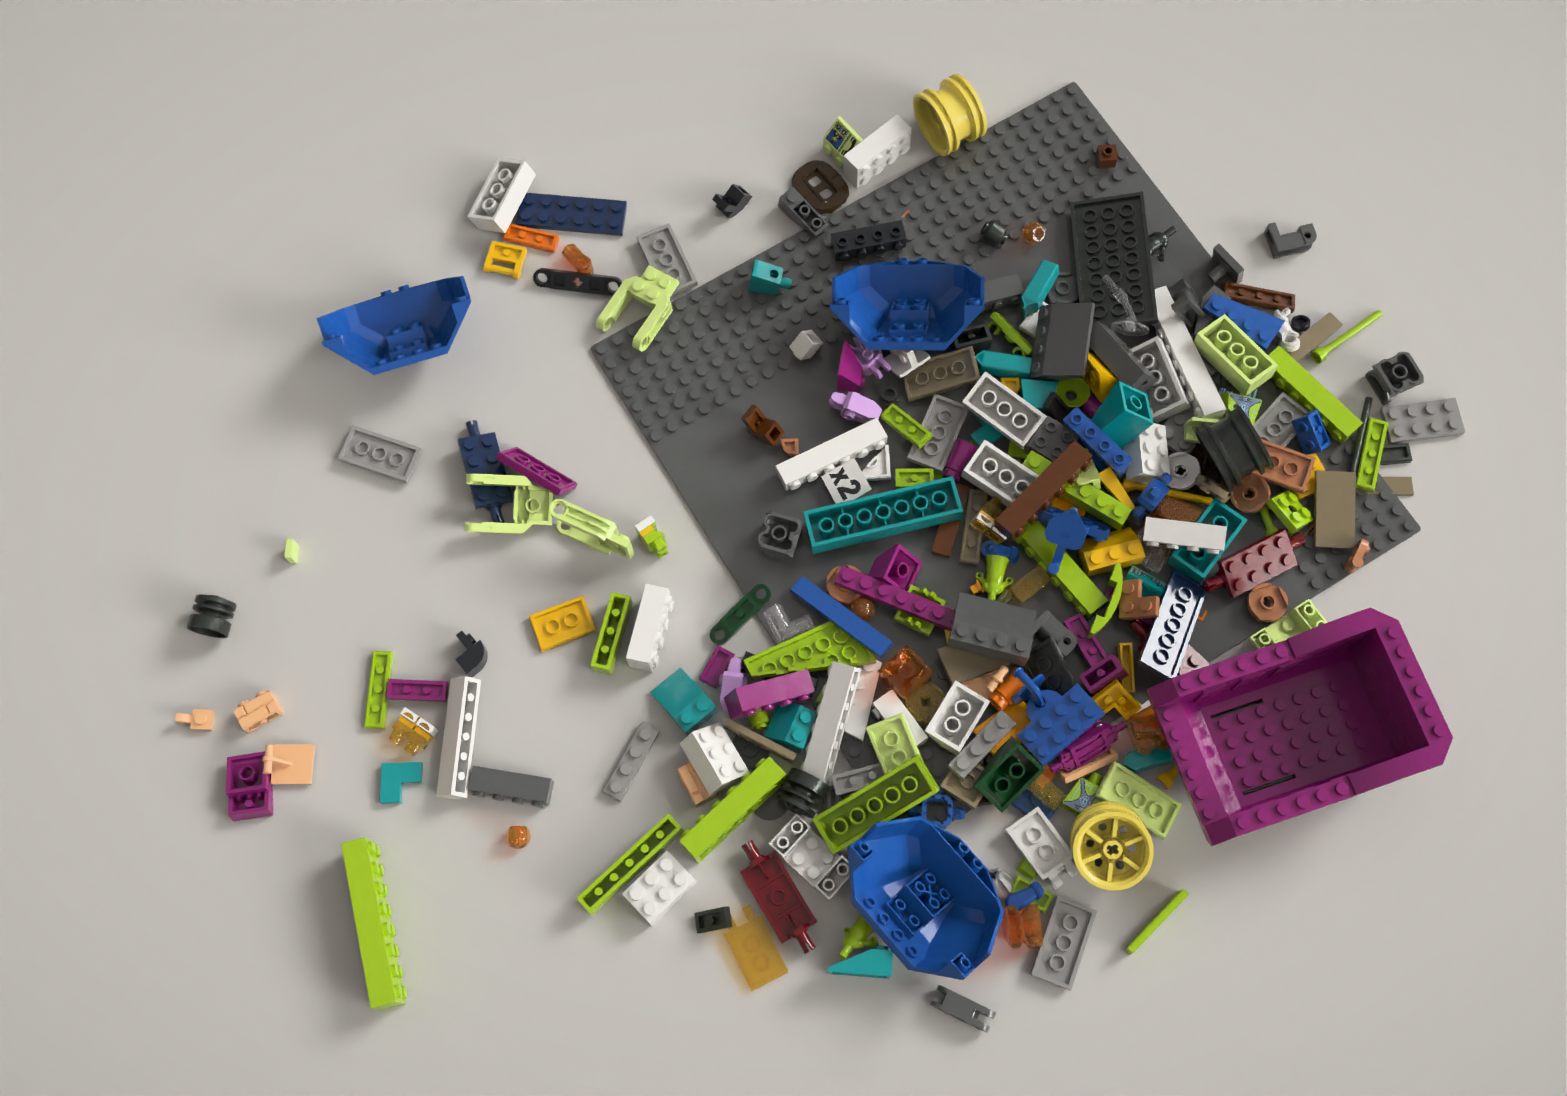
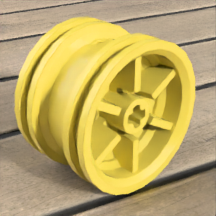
M955 73L949 76V78L943 79L937 91L927 88L913 97V111L917 124L926 140L940 156L944 157L957 151L962 139L972 142L986 134L987 120L981 101L970 83L960 74Z
M1102 801L1083 809L1074 820L1069 834L1070 848L1077 869L1089 883L1105 890H1123L1139 883L1146 876L1152 865L1154 846L1145 824L1133 809L1122 803ZM1100 824H1106L1105 829H1099ZM1126 826L1128 829L1127 832L1122 833L1119 828ZM1090 839L1093 840L1094 845L1088 847L1086 842ZM1115 844V850L1108 849V845L1113 846ZM1129 845H1135L1136 850L1134 852H1130L1128 850ZM1098 858L1102 859L1100 866L1095 865V860ZM1117 861L1123 862L1124 865L1121 869L1116 867Z

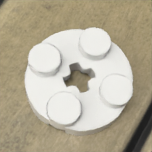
M1176 452L1169 455L1172 481L1168 486L1172 490L1180 491L1193 487L1195 485V478L1199 473L1201 474V468L1197 459L1186 452ZM1179 467L1186 469V472L1181 476L1176 474Z

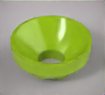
M1082 378L1059 381L1055 391L1069 409L1082 407L1090 396L1089 385ZM1073 392L1076 395V399L1073 401L1068 400L1066 393Z

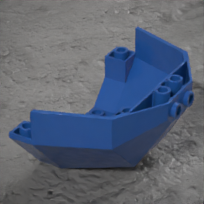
M899 258L898 261L858 265L832 278V302L830 309L868 350H946L984 310L985 278L969 266L927 261V258H917L916 261H909L908 258Z
M464 276L448 277L410 288L409 285L398 287L399 291L393 293L391 290L380 292L381 296L318 317L316 319L324 339L322 345L373 375L448 354L472 302Z
M917 816L874 823L861 838L848 847L852 905L908 970L964 980L991 955L1004 910L988 869L959 837Z

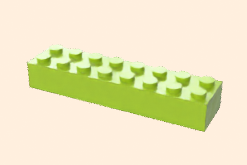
M366 837L341 843L371 1009L385 1010L406 1004L407 990L402 985L401 980L404 974L402 966L398 964L397 959L400 956L398 945L394 943L396 930L390 921L392 909L390 904H387L388 888L386 884H383L382 878L385 872L383 865L379 862V856H381L380 847Z

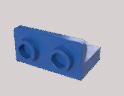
M1317 409L1311 410L1303 417L1291 421L1304 454L1320 452L1331 444Z

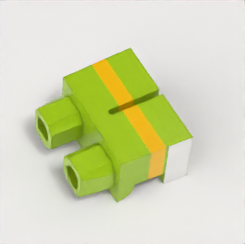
M651 515L635 525L639 539L650 554L655 552L660 559L669 553L664 533L657 531L656 522Z

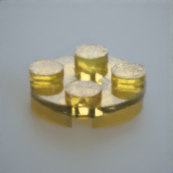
M919 683L914 685L907 693L905 707L916 721L928 724L945 696L937 685L933 683ZM921 699H930L929 707L921 705Z

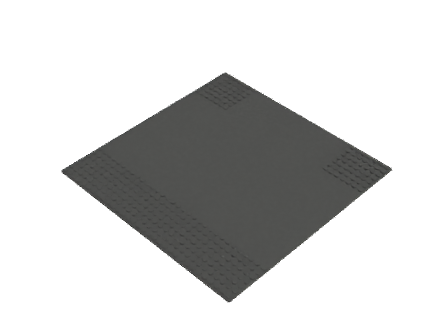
M1071 82L987 129L986 134L977 138V140L960 143L957 151L944 157L939 155L827 216L824 220L829 224V227L817 237H814L804 229L671 302L672 313L645 351L641 352L633 348L632 341L649 315L591 346V351L744 596L757 584H765L770 589V600L756 615L775 645L829 622L790 592V588L802 576L828 594L826 585L827 577L831 570L838 566L851 565L859 569L861 573L868 575L875 559L896 543L900 544L922 562L913 586L920 589L927 588L928 592H935L937 597L946 601L945 607L956 609L959 592L973 595L970 586L976 583L975 575L977 572H982L984 574L983 577L986 579L987 560L981 550L978 565L959 563L967 502L950 558L931 553L939 525L817 554L812 553L803 511L836 504L821 478L825 473L819 475L812 482L807 481L801 484L798 489L786 491L776 473V465L793 458L782 450L780 439L799 438V454L864 424L845 419L840 415V410L829 405L832 393L848 394V391L837 390V374L844 340L848 341L851 346L857 347L853 341V337L856 336L830 309L833 277L858 265L898 261L899 258H908L909 261H916L917 258H927V261L969 266L983 276L985 282L1018 273L1024 291L1043 259L1057 264L1059 272H1068L1077 278L1070 202L1143 192L1148 235H1152L1154 232H1165L1171 226H1174L1177 231L1168 238L1165 260L1163 262L1157 260V254L1160 250L1151 257L1154 289L1166 286L1168 289L1184 278L1195 291L1198 297L1197 300L1200 303L1202 297L1213 285L1222 290L1223 282H1230L1225 274L1215 283L1209 280L1207 274L1218 266L1076 82ZM1116 144L1118 160L1115 168H1097L1096 150L1098 145ZM908 209H910V215L907 214L904 218L901 217ZM902 220L907 238L906 248L899 251H886L883 254H871L864 258L856 257L850 258L847 261H835L831 246L832 233ZM995 220L1007 228L1006 234L1008 237L1003 245L999 244L997 247H992L982 241L980 231L986 221ZM757 259L783 268L782 277L792 279L790 290L779 288L777 295L748 291L755 260ZM1045 298L1044 302L1047 303L1048 305L1051 304V303ZM1021 302L1015 305H1004L1000 309H989L979 314L988 324L994 321L990 317L993 312L1000 313L1034 347L1035 338L1030 337L1019 329V326L1025 319ZM1189 315L1193 325L1189 327L1185 323L1190 336L1192 335L1194 322L1196 316ZM1151 324L1113 330L1130 349L1157 336L1156 329ZM996 325L989 329L992 343L990 349L986 351L1022 355L1021 350L1016 354L1012 353V350L1019 346L1014 342L1010 343L1004 337L1005 333L1003 331L999 335L993 334L997 329ZM812 329L823 344L810 359L800 360L793 354L789 346L801 331ZM1273 339L1264 352L1269 355L1280 345ZM949 345L946 348V350L924 351L927 354H929L931 358L934 356L951 352L952 348L951 345ZM881 350L884 358L891 354L890 350ZM881 366L878 368L883 375L880 379L873 374L864 375L862 372V376H865L864 387H860L859 394L875 401L882 409L881 414L888 407L883 405V400L878 397V393L886 387L893 386L897 395L900 396L899 402H893V404L919 424H922L934 395L909 402L903 377L900 378L891 370L886 371ZM1220 372L1211 376L1217 391L1220 385ZM991 375V376H993L995 379H997L999 382H1000V379H1001V378H1008V377H1002V376ZM1271 378L1259 386L1256 399L1262 400L1255 422L1282 392L1287 394L1283 389L1277 387ZM974 384L938 395L962 404V401L971 391ZM1090 389V396H1089V398H1090V397H1095V398H1097V397L1095 396V394L1092 392V390ZM1073 392L1066 393V398L1073 401L1076 399V395ZM751 405L757 406L766 418L775 420L785 432L774 447L757 440L745 429L747 426L741 418ZM1083 406L1080 407V408H1078V409H1079L1080 411H1082L1087 417H1089L1088 414H1086V413L1083 411ZM970 410L957 439L967 442L972 441L970 439L971 434L983 427ZM880 416L878 420L888 436L886 445H889L891 480L867 481L872 492L863 497L896 490L895 469L926 468L907 460L913 444L885 423ZM1169 418L1156 424L1164 425ZM1326 430L1331 444L1324 450L1316 453L1326 471L1348 472L1355 444L1354 440L1349 437L1341 444L1339 441L1334 440ZM1295 435L1286 445V448L1303 453L1297 435ZM1003 436L992 445L1008 455L1010 440ZM884 447L879 450L874 449L863 458H855L861 471ZM1168 449V456L1174 453ZM1021 459L1020 463L1023 464L1025 459ZM1179 467L1176 474L1181 476L1186 472V469ZM1206 472L1205 476L1217 482V474ZM1379 473L1374 491H1381L1380 494H1363L1365 490L1357 488L1355 493V545L1363 538L1369 541L1368 546L1371 547L1368 554L1362 557L1364 561L1363 566L1421 530L1419 524L1399 498L1392 494V489ZM961 477L959 484L970 486V489H977V486ZM1267 482L1271 492V499L1290 490ZM1191 488L1181 490V492L1196 494ZM1133 490L1126 493L1135 502L1142 491ZM1248 490V494L1245 495L1246 498H1253L1252 491ZM988 494L986 513L993 519H996L1007 506ZM1315 494L1299 501L1303 507L1309 510L1313 519ZM1165 496L1152 513L1146 517L1196 523L1209 505ZM1230 498L1224 503L1246 518L1247 522L1218 561L1265 537L1267 529L1260 511L1248 514L1243 513L1233 505ZM1288 506L1292 513L1296 512L1292 506ZM1267 508L1274 527H1277V530L1285 529L1288 538L1297 533L1304 535L1312 523H1314L1313 520L1290 536L1286 526L1271 509ZM766 512L780 513L798 518L803 522V532L798 539L793 558H785L783 562L765 557V552L755 548ZM1085 512L1084 517L1107 524L1092 514ZM1146 518L1142 519L1139 529L1134 528L1126 521L1121 529L1130 527L1141 541L1146 556L1141 564L1134 566L1167 583L1170 573L1175 568L1166 562L1176 549L1167 548V544H1159V547L1147 546V542H1143ZM1046 521V523L1040 522L1042 526L1046 529L1048 521ZM984 525L981 546L986 541H994L999 544L1002 537ZM1111 527L1110 532L1117 531V529ZM1314 533L1304 535L1306 543L1293 549L1298 565L1263 583H1271L1273 586L1280 587L1286 593L1288 598V607L1284 613L1286 615L1306 600L1312 599L1352 574L1345 570V564L1353 549L1314 547ZM1008 538L1000 543L1007 547L1013 545L1019 550L1018 561L1016 563L1008 562L1003 582H1005L1007 577L1013 578L1012 585L1005 588L1013 594L1007 604L1037 611L1035 621L1046 610L1062 624L1065 620L1078 614L1076 606L1072 601L1066 600L1063 596V591L1052 584L1050 581L1051 577L1039 569L1037 561L1026 554L1025 548L1021 543L1018 544L1015 540L1011 542ZM1066 548L1065 552L1083 571L1077 550ZM1217 562L1203 581L1216 576V573L1219 571ZM1131 566L1122 568L1123 580L1128 574ZM1112 571L1088 577L1104 596L1110 587L1107 583ZM1223 586L1212 590L1210 593L1206 592L1198 616L1202 617L1205 610L1208 612L1203 621L1197 619L1188 644L1207 662L1214 660L1273 623L1258 622L1249 612L1247 596L1252 589L1234 598L1229 597L1227 589ZM759 589L756 592L758 599H764L766 596V590ZM979 592L974 595L988 599L987 592ZM861 596L850 605L842 604L893 642V645L881 658L874 655L876 660L882 662L873 702L892 689L918 723L919 688L939 689L940 707L952 687L936 653L937 649L947 646L945 629L935 625L928 637L895 621L894 617L898 610L864 596ZM1264 598L1263 604L1267 607H1270L1272 601H1267V599ZM1107 603L1088 620L1083 616L1090 628L1096 615L1104 617L1108 606ZM875 606L873 614H867L864 611ZM1116 609L1106 626L1095 637L1107 656L1113 654L1117 658V644L1132 643L1135 692L1130 694L1140 704H1143L1149 700L1147 690L1166 680L1137 664L1141 653L1138 647L1142 643V638L1129 628L1136 619L1121 620L1119 619V610ZM1038 632L1033 636L1031 649L1046 640ZM1075 646L1072 653L1065 660L1076 682L1092 697L1094 695L1088 691L1079 675L1090 668L1077 646ZM1011 664L1009 666H1006L1009 670V673L1012 671L1014 667H1022L1024 672L1028 675L1024 666L1017 664ZM828 670L809 672L811 677L819 680L812 698L809 699L816 711L818 708L816 700L828 679ZM923 694L922 724H926L927 694ZM931 695L930 721L934 716L935 695ZM990 702L975 728L998 712ZM872 706L867 726L882 721L874 716ZM1114 707L1100 720L1111 724L1122 717V715ZM867 730L865 731L863 742L845 732L843 733L840 749L853 770L880 763ZM925 732L928 739L918 749L924 764L935 782L942 783L950 771L948 764L956 755L941 747ZM973 733L970 734L961 751L976 737ZM945 791L942 794L952 799L953 809L955 807L965 809V814L972 810ZM927 802L926 819L939 822L946 821V804H943V802ZM907 810L892 820L911 818L917 816L909 815Z

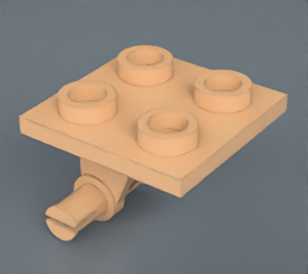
M1002 665L998 670L961 684L988 700L993 691L1003 682L1009 670Z
M314 744L265 745V756L262 757L264 762L263 774H272V785L312 784Z

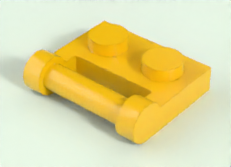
M492 241L483 271L486 273H500L520 279L521 270L528 252L527 248ZM496 261L515 265V268L511 269L492 265V263Z

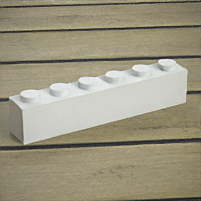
M875 418L776 465V473L786 491L790 489L795 490L801 484L816 480L819 475L830 472L852 458H863L874 449H882L887 444L888 436L878 418Z
M835 661L832 662L828 669L827 684L823 687V698L817 708L818 716L811 729V740L806 747L807 755L800 770L817 777L827 785H829L861 673L860 668Z
M462 676L451 678L436 793L438 797L448 799L467 798L481 680Z

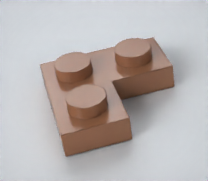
M1140 579L1123 580L1119 619L1132 620L1159 617L1160 598L1157 596L1142 597V581Z

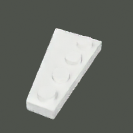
M878 660L874 664L857 666V668L861 669V673L844 730L846 734L862 742L882 662Z

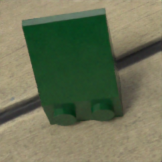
M1011 736L996 751L974 783V787L1003 813L1045 771V768Z

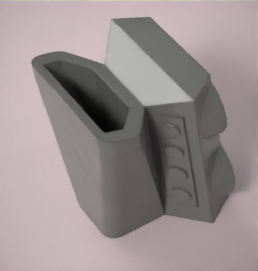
M1398 352L1391 358L1381 360L1373 365V370L1368 371L1365 375L1383 405L1391 402L1400 393L1424 383V376L1408 352Z
M766 512L755 548L765 552V557L783 562L785 558H793L798 539L803 532V522L798 518L780 513Z

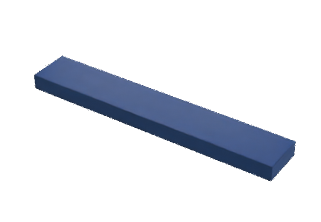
M804 576L790 588V592L878 658H881L893 645L891 640Z

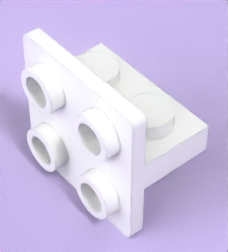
M890 350L891 354L884 358L891 366L890 370L900 378L908 375L911 371L931 359L930 355L924 350Z

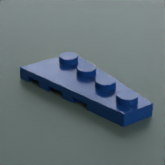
M1214 293L1202 309V311L1216 320L1225 314L1263 351L1269 347L1285 322L1283 319Z

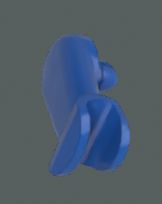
M986 541L981 546V552L985 557L987 555H999L1009 558L1011 563H1016L1019 559V550L1013 545L1007 547L994 541Z
M1033 882L1028 888L1010 894L1005 899V908L1011 913H1017L1034 900L1039 901L1044 896L1042 886L1038 882Z

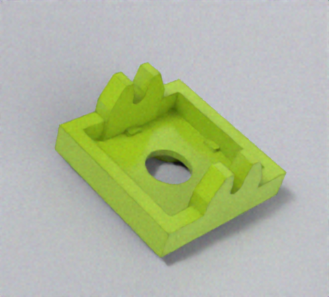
M1290 490L1270 499L1266 503V507L1271 509L1289 530L1290 536L1314 520L1309 510L1302 506L1297 496ZM1288 506H1292L1296 512L1292 513Z
M911 585L908 592L945 606L946 604L945 600L937 597L933 591L928 592L927 588L920 589ZM899 610L894 617L895 621L928 637L935 626Z

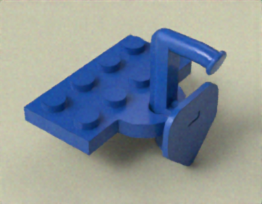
M1051 506L1046 512L1042 511L1038 515L1037 521L1044 523L1048 521L1045 537L1049 542L1057 545L1052 562L1048 565V572L1050 574L1058 573L1066 548L1071 550L1080 549L1084 544L1087 534L1091 535L1093 540L1106 541L1112 526L1080 516L1076 507H1071L1065 511Z
M1022 667L1016 668L1013 672V676L1017 677L1024 687L1014 695L1012 702L1018 705L1029 699L1026 709L1027 716L1031 721L1016 736L1043 767L1105 715V712L1078 683L1061 696L1052 690L1040 691L1039 688L1045 681L1043 674H1039L1031 680Z

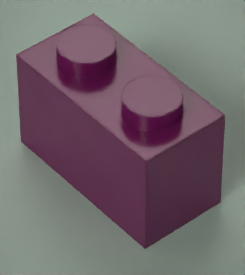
M1110 654L1079 675L1088 691L1095 695L1116 678L1118 681H1121L1129 674L1115 655Z

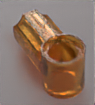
M568 244L564 247L562 255L577 272L594 273L591 259L585 256L575 244Z

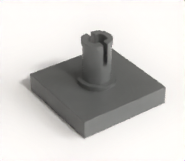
M1220 244L1216 245L1213 248L1212 259L1218 266L1207 274V277L1212 283H1215L1226 274L1233 283L1239 284L1243 279L1244 268Z

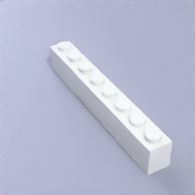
M1167 287L1156 288L1155 298L1158 324L1151 325H1154L1156 335L1164 342L1179 380L1186 391L1189 403L1193 406L1195 417L1208 419L1223 418L1226 407L1184 321L1172 310L1171 305L1174 301Z

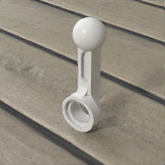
M1282 326L1276 334L1281 338V348L1286 352L1298 350L1300 347L1299 338Z

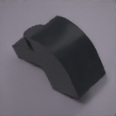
M732 184L725 195L715 194L712 200L726 217L732 218L744 209L752 196L740 185Z
M460 631L456 636L467 650L455 660L467 675L472 678L486 665L488 659L487 649L481 640L476 642L470 633L465 635L463 631Z

